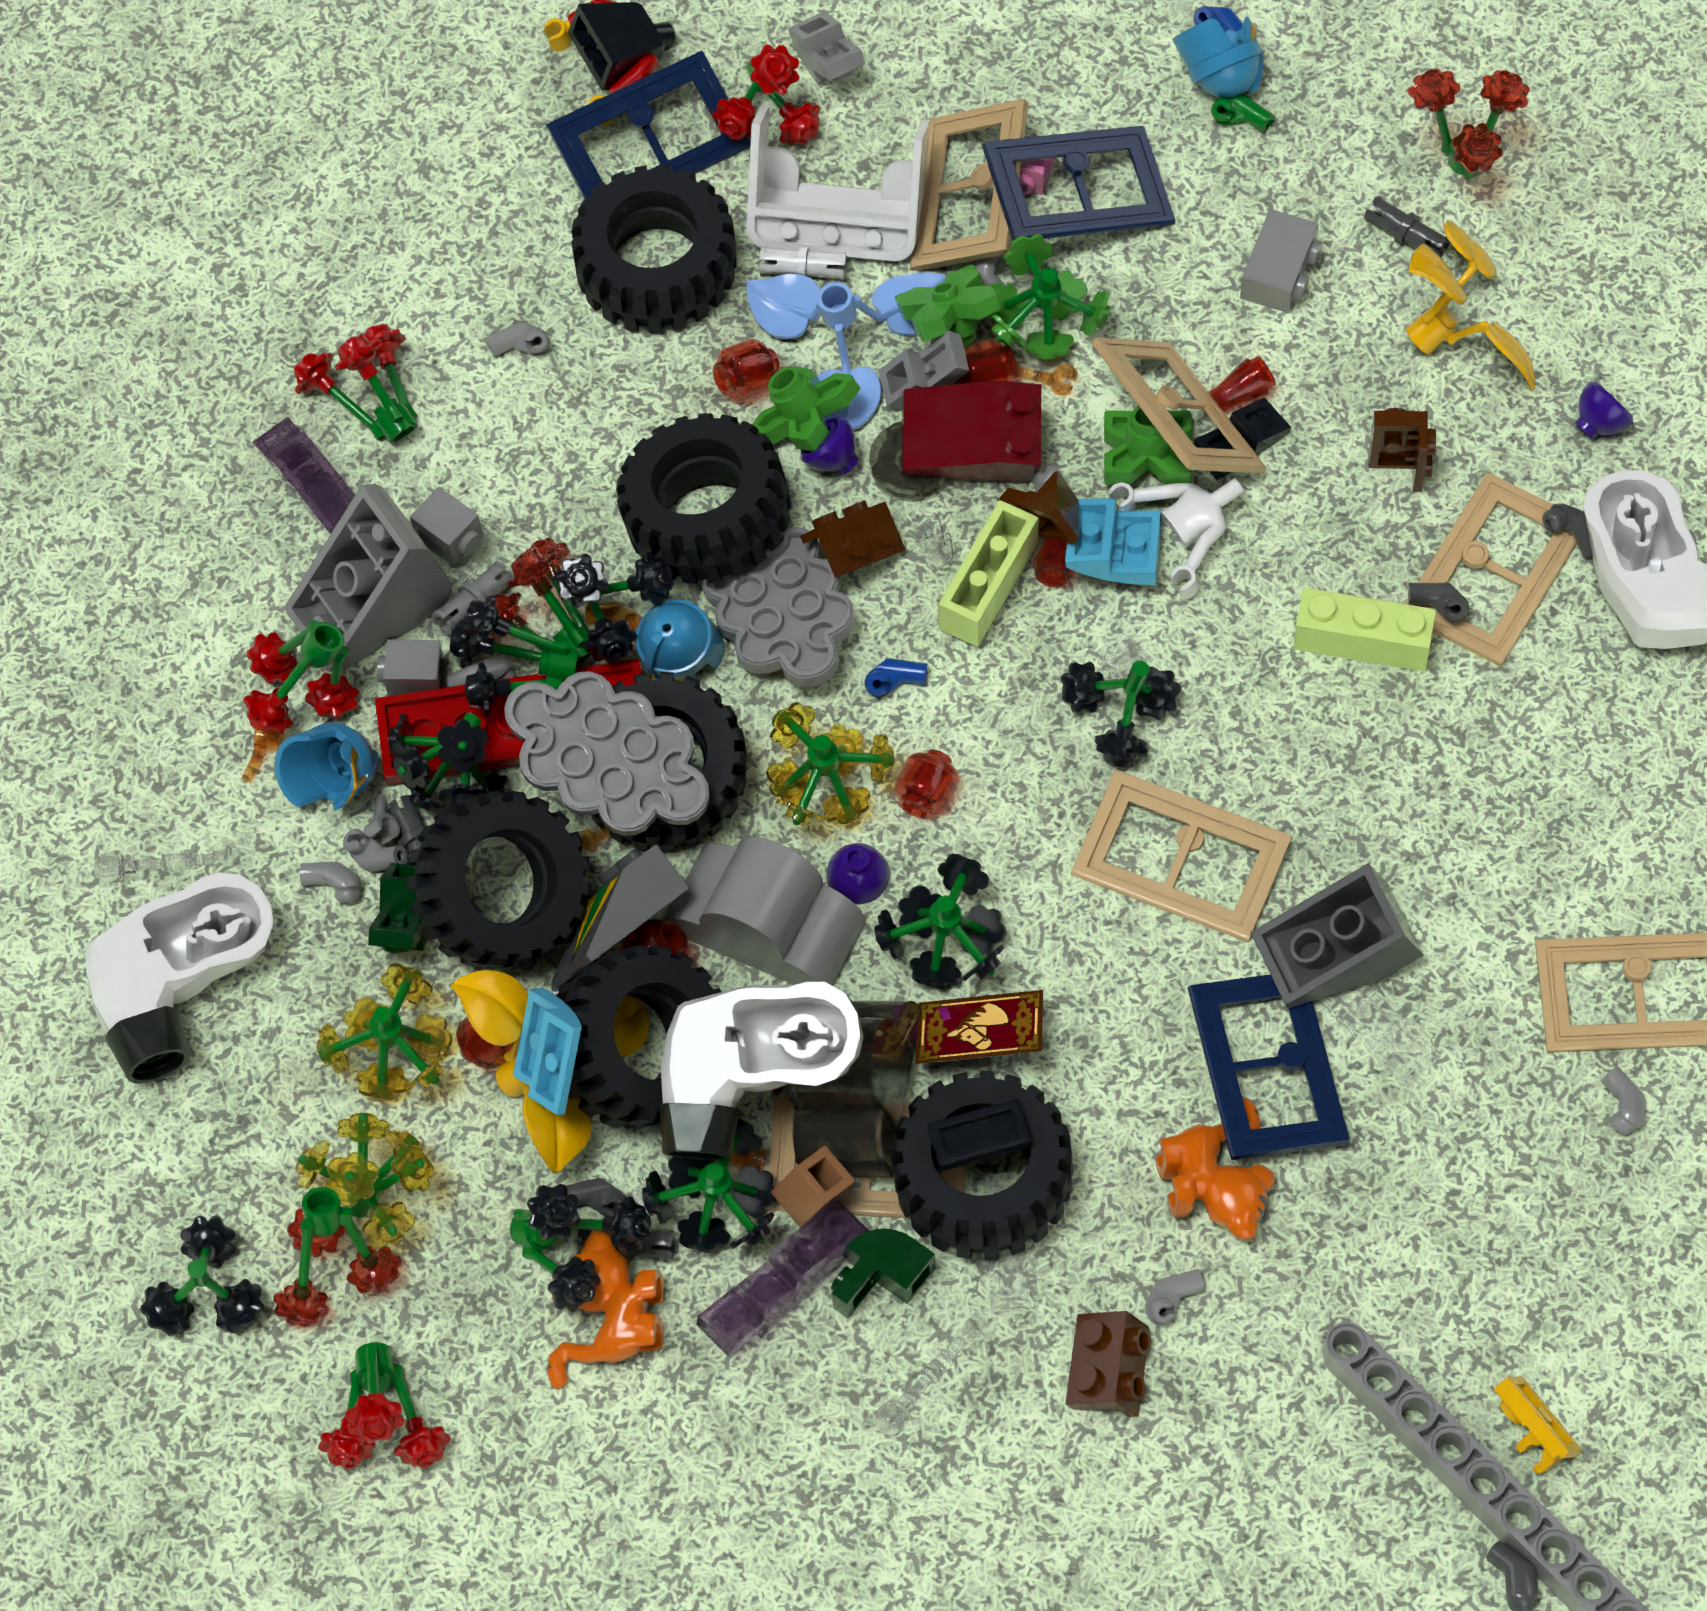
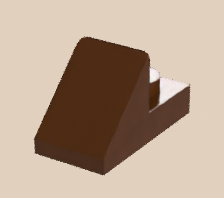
M1058 471L1051 475L1037 493L1007 488L998 499V501L1001 500L1039 517V536L1069 544H1074L1079 538V502Z

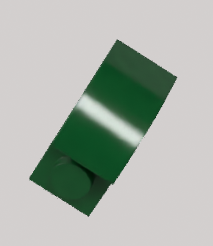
M390 863L381 876L379 914L369 927V946L382 947L384 951L389 953L424 950L428 938L421 928L426 922L422 916L414 917L410 904L417 902L415 890L407 891L406 877L415 874V866Z
M874 1229L858 1235L845 1246L847 1262L853 1266L852 1269L848 1266L844 1267L831 1285L833 1308L849 1319L876 1283L908 1304L935 1270V1253L911 1236L893 1229Z

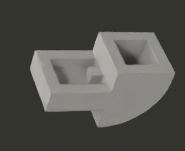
M825 11L788 28L799 58L817 84L826 80L845 79L852 75L854 69L865 65L861 49L845 38L840 22Z
M947 331L921 352L906 349L878 370L886 405L889 408L902 410V392L904 389L952 385L968 373L969 367L961 334Z

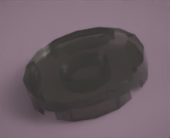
M902 421L893 423L881 431L871 444L869 455L871 475L880 490L896 500L908 502L923 501L925 497L931 496L934 493L937 495L945 490L952 478L901 474Z

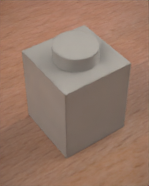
M438 487L410 516L412 527L425 545L453 566L464 556L468 557L473 554L483 537L478 514L441 487Z
M387 639L385 656H378L377 679L378 682L385 683L388 696L442 688L445 659L440 640Z

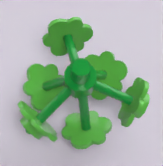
M1035 234L1030 238L1019 236L1012 241L1011 251H1008L1004 256L1005 262L1010 265L1013 274L1024 275L1031 270L1035 278L1032 281L1031 288L1018 295L1016 287L1012 284L1003 286L1000 283H994L991 285L997 292L1002 307L1000 311L988 315L989 319L995 324L991 328V332L996 336L997 342H1002L1007 347L1014 343L1020 348H1025L1028 353H1035L1039 359L1054 360L1060 356L1067 355L1069 347L1074 344V338L1069 334H1060L1059 331L1053 330V318L1063 320L1070 312L1078 313L1081 311L1084 314L1080 331L1090 336L1095 328L1100 329L1108 319L1110 313V306L1107 305L1109 292L1098 291L1093 301L1089 304L1082 302L1081 299L1087 293V285L1084 281L1074 279L1073 274L1068 270L1062 271L1059 276L1053 268L1041 270L1044 265L1043 261L1050 258L1053 254L1051 244L1044 242L1042 235ZM1035 307L1043 309L1044 333L1033 332L1027 336L1028 343L1026 344L1015 331V328L1022 325L1023 320Z

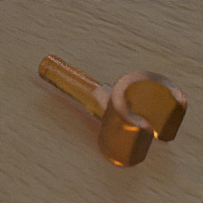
M1067 364L1056 367L1054 373L1019 366L1016 370V377L1050 385L1051 391L1058 396H1068L1073 388L1071 384L1063 383L1059 378L1075 381L1078 375L1077 370Z
M255 730L254 750L241 780L251 784L262 759H264L266 750L277 751L283 742L284 733L279 734L272 731L266 734L262 730Z

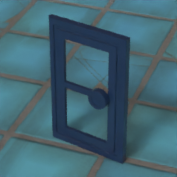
M703 50L546 124L551 138L584 199L587 197L592 199L591 190L600 184L602 180L578 135L628 112L630 124L642 129L660 165L672 166L673 172L680 173L681 169L696 174L751 147V140L745 136L741 140H733L720 132V136L668 160L650 127L653 119V109L647 102L693 81L711 117L713 111L717 109V102L720 99L729 101ZM713 119L715 125L718 126V122ZM655 166L649 170H656L658 169V166Z
M1144 125L986 141L982 145L1012 241L1019 236L1030 238L1035 234H1040L1044 239L1175 224V218ZM1128 150L1146 204L1094 210L1082 176L1090 162L1087 154ZM1063 157V165L1068 172L1072 173L1084 211L1031 217L1013 162Z
M1271 974L1195 984L1187 987L1231 1160L1349 1144L1350 1138L1313 1001L1288 1008L1297 1043H1284L1280 1046L1276 1057L1233 1062L1219 1006L1282 998ZM1280 1066L1288 1071H1296L1303 1066L1317 1121L1250 1130L1236 1073Z

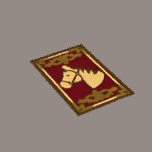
M1043 990L918 1003L915 1064L1042 1052ZM947 1006L951 1018L943 1021L938 1008Z

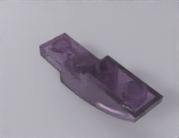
M286 417L254 440L253 443L259 453L300 499L311 517L330 536L355 497V494L305 432H301L290 418Z
M836 1199L769 1252L767 1262L700 1313L697 1317L696 1325L729 1357L755 1335L762 1338L843 1264L847 1259L845 1246L855 1237L869 1230Z

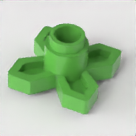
M968 265L949 273L942 283L934 287H915L895 296L899 313L906 321L912 320L915 332L923 342L933 338L938 339L947 331L961 334L963 346H967L976 339L975 330L978 326L976 319L984 318L1002 309L997 292L991 285H983L981 275L973 265Z
M785 367L776 372L768 383L769 396L775 406L761 411L752 425L758 428L759 433L765 434L773 445L789 436L797 449L815 451L829 433L824 417L849 406L859 392L860 386L853 376L849 374L834 373L820 382L812 369Z
M1139 406L1132 412L1105 411L1104 442L1115 447L1104 454V483L1106 485L1122 482L1131 485L1147 470L1152 472L1165 485L1192 483V470H1187ZM1168 410L1191 440V412L1188 410Z

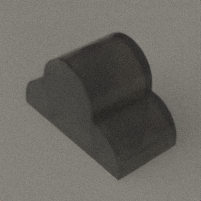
M849 1000L860 1018L863 1042L858 1058L846 1074L818 1086L784 1085L788 1101L794 1109V1154L797 1165H799L826 1145L852 1178H893L892 1142L897 1140L895 1129L904 1114L921 1009L915 1001Z

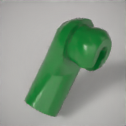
M1243 94L1232 98H1219L1211 106L1213 119L1222 125L1247 122L1264 133L1275 120L1274 114Z

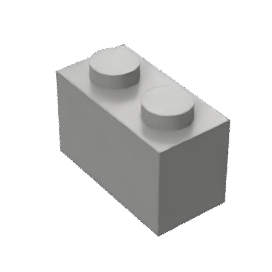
M1269 209L1242 276L1240 299L1285 313L1290 312L1294 299L1302 301L1309 282V276L1304 274L1308 265L1313 267L1317 265L1323 242L1317 241L1319 223Z

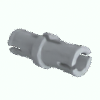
M495 561L473 582L466 581L458 588V594L432 613L435 625L437 626L449 615L452 616L440 628L444 634L451 635L457 624L464 623V615L470 602L477 600L485 601L488 595L497 596L507 587L514 584L515 579L512 572H507L496 581L495 578L507 566L500 561Z

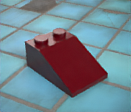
M997 380L903 390L901 474L1006 483H1031L1034 475L1041 467V384Z

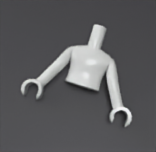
M1235 478L1213 493H1209L1193 483H1174L1132 489L1129 484L1122 482L1116 483L1110 488L1109 498H1116L1117 501L1121 497H1128L1119 505L1118 511H1135L1137 502L1179 498L1173 505L1161 511V515L1185 549L1196 542L1185 565L1175 567L1170 577L1173 585H1177L1184 579L1190 580L1180 590L1181 596L1189 599L1194 597L1199 590V583L1195 572L1211 545L1226 529L1222 507L1243 494L1244 490Z

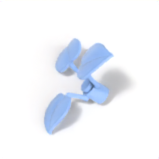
M921 272L888 279L878 286L872 295L873 306L878 312L863 303L858 294L852 296L850 288L843 283L832 282L826 284L820 290L814 280L800 274H783L767 279L748 280L746 288L749 306L755 320L772 337L786 340L798 338L806 332L809 320L818 321L821 315L824 323L829 328L835 329L842 371L830 369L822 372L817 377L821 382L834 373L849 374L858 383L860 390L849 406L825 416L824 419L826 421L832 417H845L852 429L855 430L871 419L879 406L882 394L879 378L873 369L858 367L850 370L844 329L848 328L855 321L856 308L876 322L887 320L889 329L897 335L916 336L912 320L906 321L899 313L895 296L915 287H934L942 283L946 275Z

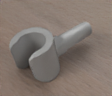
M379 794L375 797L374 820L365 826L364 834L371 838L379 832L381 834V845L384 846L399 835L400 826L392 815L386 813V797Z

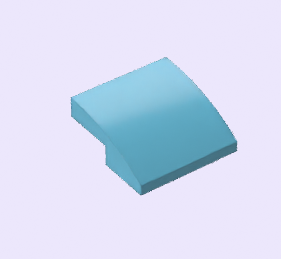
M1116 498L1078 499L1079 538L1074 544L1067 543L1066 568L1087 576L1112 582L1157 585L1162 530L1161 510L1117 511Z
M545 988L529 989L513 1076L530 1086L529 1098L554 1114L563 1115L566 1110L582 1026L573 1010L556 995Z

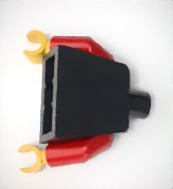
M592 0L588 3L578 4L577 9L567 15V21L563 22L557 18L550 19L544 27V32L547 38H549L548 43L552 50L563 51L569 47L572 40L602 91L610 90L611 93L657 72L665 47L673 46L675 43V31L672 24L668 21L653 24L644 7L637 2L618 3L611 0ZM605 95L593 96L589 100L588 104L604 97ZM611 119L599 126H606L610 124L614 119Z

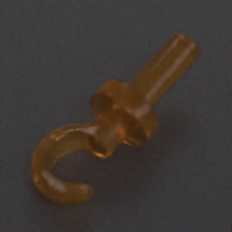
M606 827L594 832L589 828L582 830L581 838L584 844L577 847L579 854L581 855L582 849L585 847L589 851L597 849V842L611 837L610 830Z

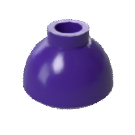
M1597 382L1587 383L1579 398L1578 411L1580 417L1574 423L1592 440L1599 434L1614 435L1628 429L1633 424V416Z
M832 417L825 421L829 433L818 449L815 451L801 450L800 458L807 466L823 472L836 471L839 475H845L855 467L859 460V457L854 453L856 446L855 434L845 417Z
M851 843L841 847L831 857L826 872L828 887L843 894L854 904H865L877 899L885 891L890 877L888 864L884 856L874 847L864 843Z

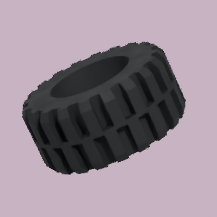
M647 165L634 167L635 172L626 175L623 170L612 175L609 184L606 185L604 182H601L591 190L592 199L587 197L582 201L578 208L579 216L573 220L571 230L573 240L571 244L580 290L586 294L588 304L595 311L602 308L604 319L613 324H616L621 319L624 321V328L638 332L639 326H648L649 333H662V326L673 325L674 331L687 327L686 320L692 317L696 322H699L708 316V305L717 308L725 299L724 289H731L735 279L734 269L737 267L734 225L732 216L728 212V205L721 195H715V187L703 179L696 182V175L684 169H681L680 173L673 172L672 166L658 165L656 170H647ZM651 229L671 230L683 235L693 243L683 257L662 267L646 268L635 266L624 261L616 254L619 247L631 236Z
M699 413L698 418L689 420L687 416L676 418L673 425L665 427L662 424L652 431L653 436L648 440L643 438L633 448L635 455H628L621 467L623 474L617 479L618 508L635 552L641 556V559L642 555L646 552H650L655 558L661 557L664 563L671 566L673 580L680 576L684 583L698 584L699 580L707 579L708 583L711 584L722 582L721 577L731 574L734 578L745 574V568L753 564L756 567L767 558L765 552L768 549L773 551L782 540L780 532H785L791 518L789 510L792 507L791 495L773 443L765 434L759 433L758 428L746 421H742L739 424L736 417L724 414L720 418H714L712 413ZM710 483H725L738 487L725 503L713 510L699 514H681L671 511V508L681 496L698 486Z
M660 671V680H648L647 673L634 675L635 684L625 687L622 681L614 684L612 688L615 694L627 691L640 693L650 701L655 717L671 716L680 719L689 727L693 739L699 744L703 753L702 774L709 786V803L703 815L698 820L687 825H674L656 817L647 830L637 835L623 836L611 830L610 835L611 838L621 844L626 839L634 842V848L637 847L638 850L645 852L649 849V845L654 846L655 844L660 846L663 853L675 852L674 845L686 843L689 849L699 845L700 836L705 833L713 837L722 829L721 821L725 817L731 819L738 808L737 800L739 796L744 794L747 771L746 744L743 730L739 728L737 716L731 706H724L721 695L712 687L706 691L700 688V680L686 676L684 682L675 681L674 672ZM599 813L591 815L592 820L600 829L606 827Z
M495 791L455 802L454 806L445 808L434 816L435 823L433 825L423 828L418 836V840L422 844L419 849L412 850L408 864L415 866V874L406 877L407 891L415 890L417 902L410 904L414 917L422 916L426 924L421 930L428 940L438 939L441 942L438 950L448 957H461L462 964L472 967L486 966L487 969H497L529 964L533 960L544 959L555 952L556 945L565 944L574 934L573 929L570 928L571 925L582 922L586 913L585 907L580 906L581 898L590 897L592 883L584 882L583 871L591 870L589 856L580 857L577 847L584 844L578 831L569 833L566 830L565 826L570 820L561 811L551 813L548 811L549 802L539 797L528 799L524 792L508 791L500 793ZM490 837H502L515 844L527 858L532 870L533 892L528 907L518 919L509 923H494L482 916L471 903L465 887L464 873L467 859L477 843Z
M644 945L628 947L595 959L587 966L579 968L572 974V981L563 984L559 990L557 997L573 1010L582 1026L568 1097L569 1099L578 1097L581 1100L578 1105L579 1109L589 1117L601 1114L599 1118L601 1123L611 1127L623 1125L625 1129H642L661 1124L660 1105L663 1104L661 1072L654 1080L637 1074L625 1063L616 1047L614 1039V1018L620 1002L626 995L638 998L656 1012L667 1036L677 1007L680 1004L721 993L720 988L713 990L708 982L712 977L703 967L696 969L691 967L693 960L689 956L681 952L671 955L668 947L658 945L648 948Z
M980 1070V1077L968 1078L967 1072L953 1075V1083L944 1086L943 1082L939 1080L929 1086V1097L924 1099L921 1096H917L908 1106L909 1117L903 1116L900 1118L895 1129L897 1140L892 1142L891 1158L895 1191L898 1194L899 1206L904 1217H911L912 1228L920 1237H926L930 1234L932 1246L945 1252L949 1246L956 1248L957 1257L970 1260L972 1259L973 1252L984 1253L985 1260L999 1259L998 1251L1009 1249L1012 1255L1025 1251V1241L1030 1238L1035 1243L1041 1241L1048 1235L1047 1223L1057 1224L1064 1214V1202L1070 1200L1072 1191L1073 1163L1070 1134L1067 1125L1062 1124L1061 1112L1054 1102L1045 1104L1044 1092L1034 1085H1029L1027 1089L1022 1088L1021 1078L1007 1074L1004 1080L996 1079L994 1071ZM1019 1098L1032 1139V1147L1021 1150L1027 1158V1168L1023 1175L1009 1188L990 1195H970L949 1186L939 1175L938 1162L928 1133L927 1123Z

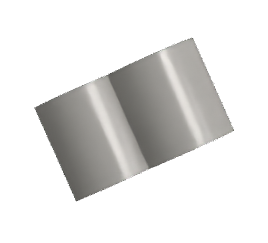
M364 484L360 487L284 606V610L300 632L306 629L311 620L328 622L335 625L343 634V646L349 649V654L343 662L342 670L374 653L388 637L406 634L430 620L432 613L441 608L449 599L452 592V583L387 491L377 484ZM333 661L330 665L325 666L328 672L332 671Z
M746 837L740 841L737 848L721 843H708L702 847L685 879L689 889L674 900L662 922V929L790 984L826 982L833 986L866 920L862 911L850 899L823 884L819 871L803 856L777 842L760 837Z

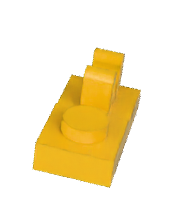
M1523 1376L1507 1377L1494 1388L1495 1392L1502 1399L1499 1406L1504 1414L1517 1425L1521 1423L1530 1430L1516 1445L1519 1453H1526L1535 1445L1543 1446L1544 1448L1541 1461L1532 1468L1535 1473H1547L1564 1458H1574L1583 1452L1581 1447Z

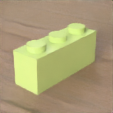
M1001 500L998 501L938 604L939 630L979 647L1038 545L1039 517Z
M1303 587L1293 649L1426 672L1436 609Z

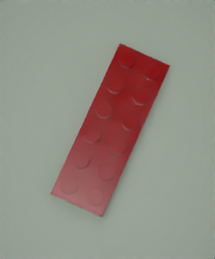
M640 659L575 668V673L590 671L602 675L610 682L611 686L619 681H622L625 687L635 684L634 675L642 674ZM532 674L505 679H509V682L543 680L547 676ZM465 685L374 698L386 785L403 783V780L395 772L393 764L395 756L390 752L388 742L390 730L398 724L400 714L408 715L409 723L412 724L413 728L412 736L437 737L438 731L442 727H454L455 723L463 719L466 713H471L482 721L480 727L488 735V740L482 747L486 752V757L482 762L477 763L480 771L520 765L519 754L524 742L510 731L506 723L505 704L508 697H498L495 704L491 706L489 717L485 718L482 715L481 708L468 705L467 698L465 697ZM416 746L419 755L434 747ZM439 755L428 761L430 766V773L427 775L428 779L432 778L442 762ZM450 766L444 776L458 775L460 772H457Z

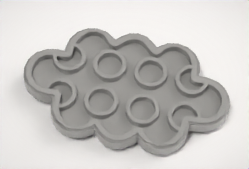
M788 527L785 532H780L782 540L773 551L768 549L765 552L767 558L756 567L753 564L745 568V574L735 578L732 574L721 577L722 582L709 584L707 579H701L705 598L712 606L716 607L715 619L719 632L725 638L735 641L736 655L744 669L755 674H768L781 669L791 683L799 687L812 688L830 680L838 670L840 660L835 645L851 634L855 627L856 617L852 602L845 594L840 592L842 585L840 577L835 578L829 562L821 559L822 555L818 540L803 544L800 536L809 532V530L802 527Z
M589 671L578 672L567 677L558 689L540 682H527L516 687L508 696L505 704V720L510 731L524 742L519 754V761L525 780L534 788L543 791L558 790L563 805L571 813L580 816L599 813L604 825L612 832L629 836L637 835L647 830L656 817L674 825H687L698 820L706 811L709 803V786L704 775L695 767L689 765L694 754V740L689 727L680 719L671 716L655 717L650 701L642 694L634 691L615 694L609 681L602 675Z

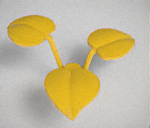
M1448 220L1443 224L1445 235L1455 249L1468 260L1467 270L1457 281L1448 265L1428 245L1421 244L1414 250L1408 272L1428 279L1440 288L1443 293L1433 306L1406 328V332L1412 342L1427 355L1445 340L1450 345H1453L1463 337L1483 332L1520 370L1527 380L1529 391H1531L1535 387V373L1531 359L1524 347L1500 324L1493 322L1490 325L1488 322L1483 321L1455 332L1454 326L1458 324V320L1447 305L1452 299L1460 305L1467 301V295L1462 287L1477 269L1488 279H1491L1496 275V268L1487 252L1460 227Z
M493 970L476 971L462 976L450 986L459 997L466 1016L475 1031L485 1041L495 1046H506L513 1043L510 1051L504 1054L506 1061L497 1068L496 1081L499 1088L508 1096L519 1097L522 1094L525 1095L522 1111L527 1130L540 1156L551 1172L555 1174L561 1171L586 1146L591 1134L590 1118L579 1109L578 1105L581 1101L577 1097L571 1099L568 1097L565 1114H554L529 1098L530 1086L513 1076L528 999V993L522 984L506 973ZM628 995L622 999L617 1008L613 1026L616 1047L621 1057H627L639 1050L645 1043L650 1029L648 1012L642 1005L641 1000Z

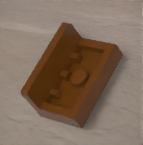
M1401 408L1374 411L1368 452V468L1412 469L1413 492H1422L1424 477L1432 476V455H1435L1436 429L1428 428V411H1406Z
M866 500L842 509L841 511L844 516L842 518H838L836 511L811 521L814 527L813 530L800 536L803 544L819 539L835 578L906 550L886 501L868 507Z
M1128 1311L1078 1314L1065 1405L1073 1410L1117 1409L1127 1417H1137L1139 1415L1140 1402L1145 1394L1144 1372L1146 1356L1151 1349L1149 1326Z

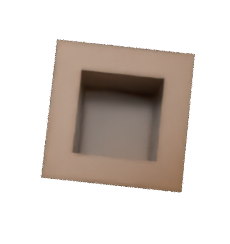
M824 1145L797 1165L771 1193L795 1223L802 1228L831 1206L855 1180L828 1147Z

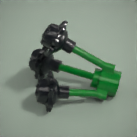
M488 595L485 601L477 600L470 602L464 615L465 624H457L456 628L452 631L449 645L450 652L460 658L461 668L472 665L480 654L493 656L494 653L538 661L540 662L538 675L547 677L543 680L509 682V679L496 680L490 672H487L484 662H479L476 673L466 676L465 697L470 707L482 709L484 718L489 717L491 706L495 704L498 697H508L510 692L516 687L527 682H540L558 689L567 677L575 674L578 650L567 648L568 643L552 641L510 625L511 620L499 616L498 608L494 606L496 602V596ZM492 633L502 637L508 634L543 648L541 652L504 645L497 643L496 639L489 636Z
M558 1184L554 1187L542 1185L536 1189L537 1197H531L527 1201L529 1210L516 1209L514 1211V1217L510 1224V1236L514 1243L523 1247V1258L534 1260L552 1274L553 1281L549 1283L547 1289L553 1295V1305L555 1308L563 1309L566 1307L568 1311L575 1312L581 1305L594 1299L596 1287L601 1282L600 1277L595 1273V1263L590 1259L582 1261L581 1258L574 1256L566 1265L558 1266L542 1254L541 1250L552 1245L557 1237L568 1238L571 1235V1229L603 1230L605 1234L612 1235V1246L619 1247L624 1255L629 1256L633 1254L634 1250L642 1249L643 1242L650 1237L651 1217L646 1213L644 1205H638L633 1197H626L623 1202L615 1203L613 1216H606L603 1220L580 1219L577 1213L579 1199L574 1194H568L566 1185Z

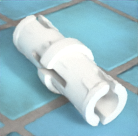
M801 246L799 251L761 247L759 259L775 260L777 263H759V274H800L808 277L845 280L846 268L830 267L829 264L844 266L847 264V253L811 252L809 247Z

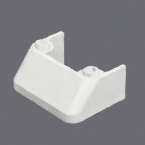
M761 105L752 122L746 222V231L749 239L760 248L799 251L801 246L809 247L811 252L847 253V257L885 261H901L907 258L912 253L917 241L926 179L930 121H920L914 137L912 160H897L891 163L883 175L882 190L799 182L800 166L795 155L784 148L767 147L770 106Z

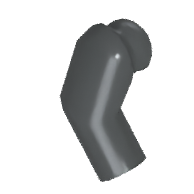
M1564 503L1554 504L1551 506V509L1544 512L1542 522L1548 531L1554 533L1562 530L1574 534L1582 556L1592 555L1584 511Z
M1498 1541L1491 1547L1486 1559L1490 1564L1505 1573L1508 1607L1512 1611H1531L1538 1598L1536 1567L1506 1544Z

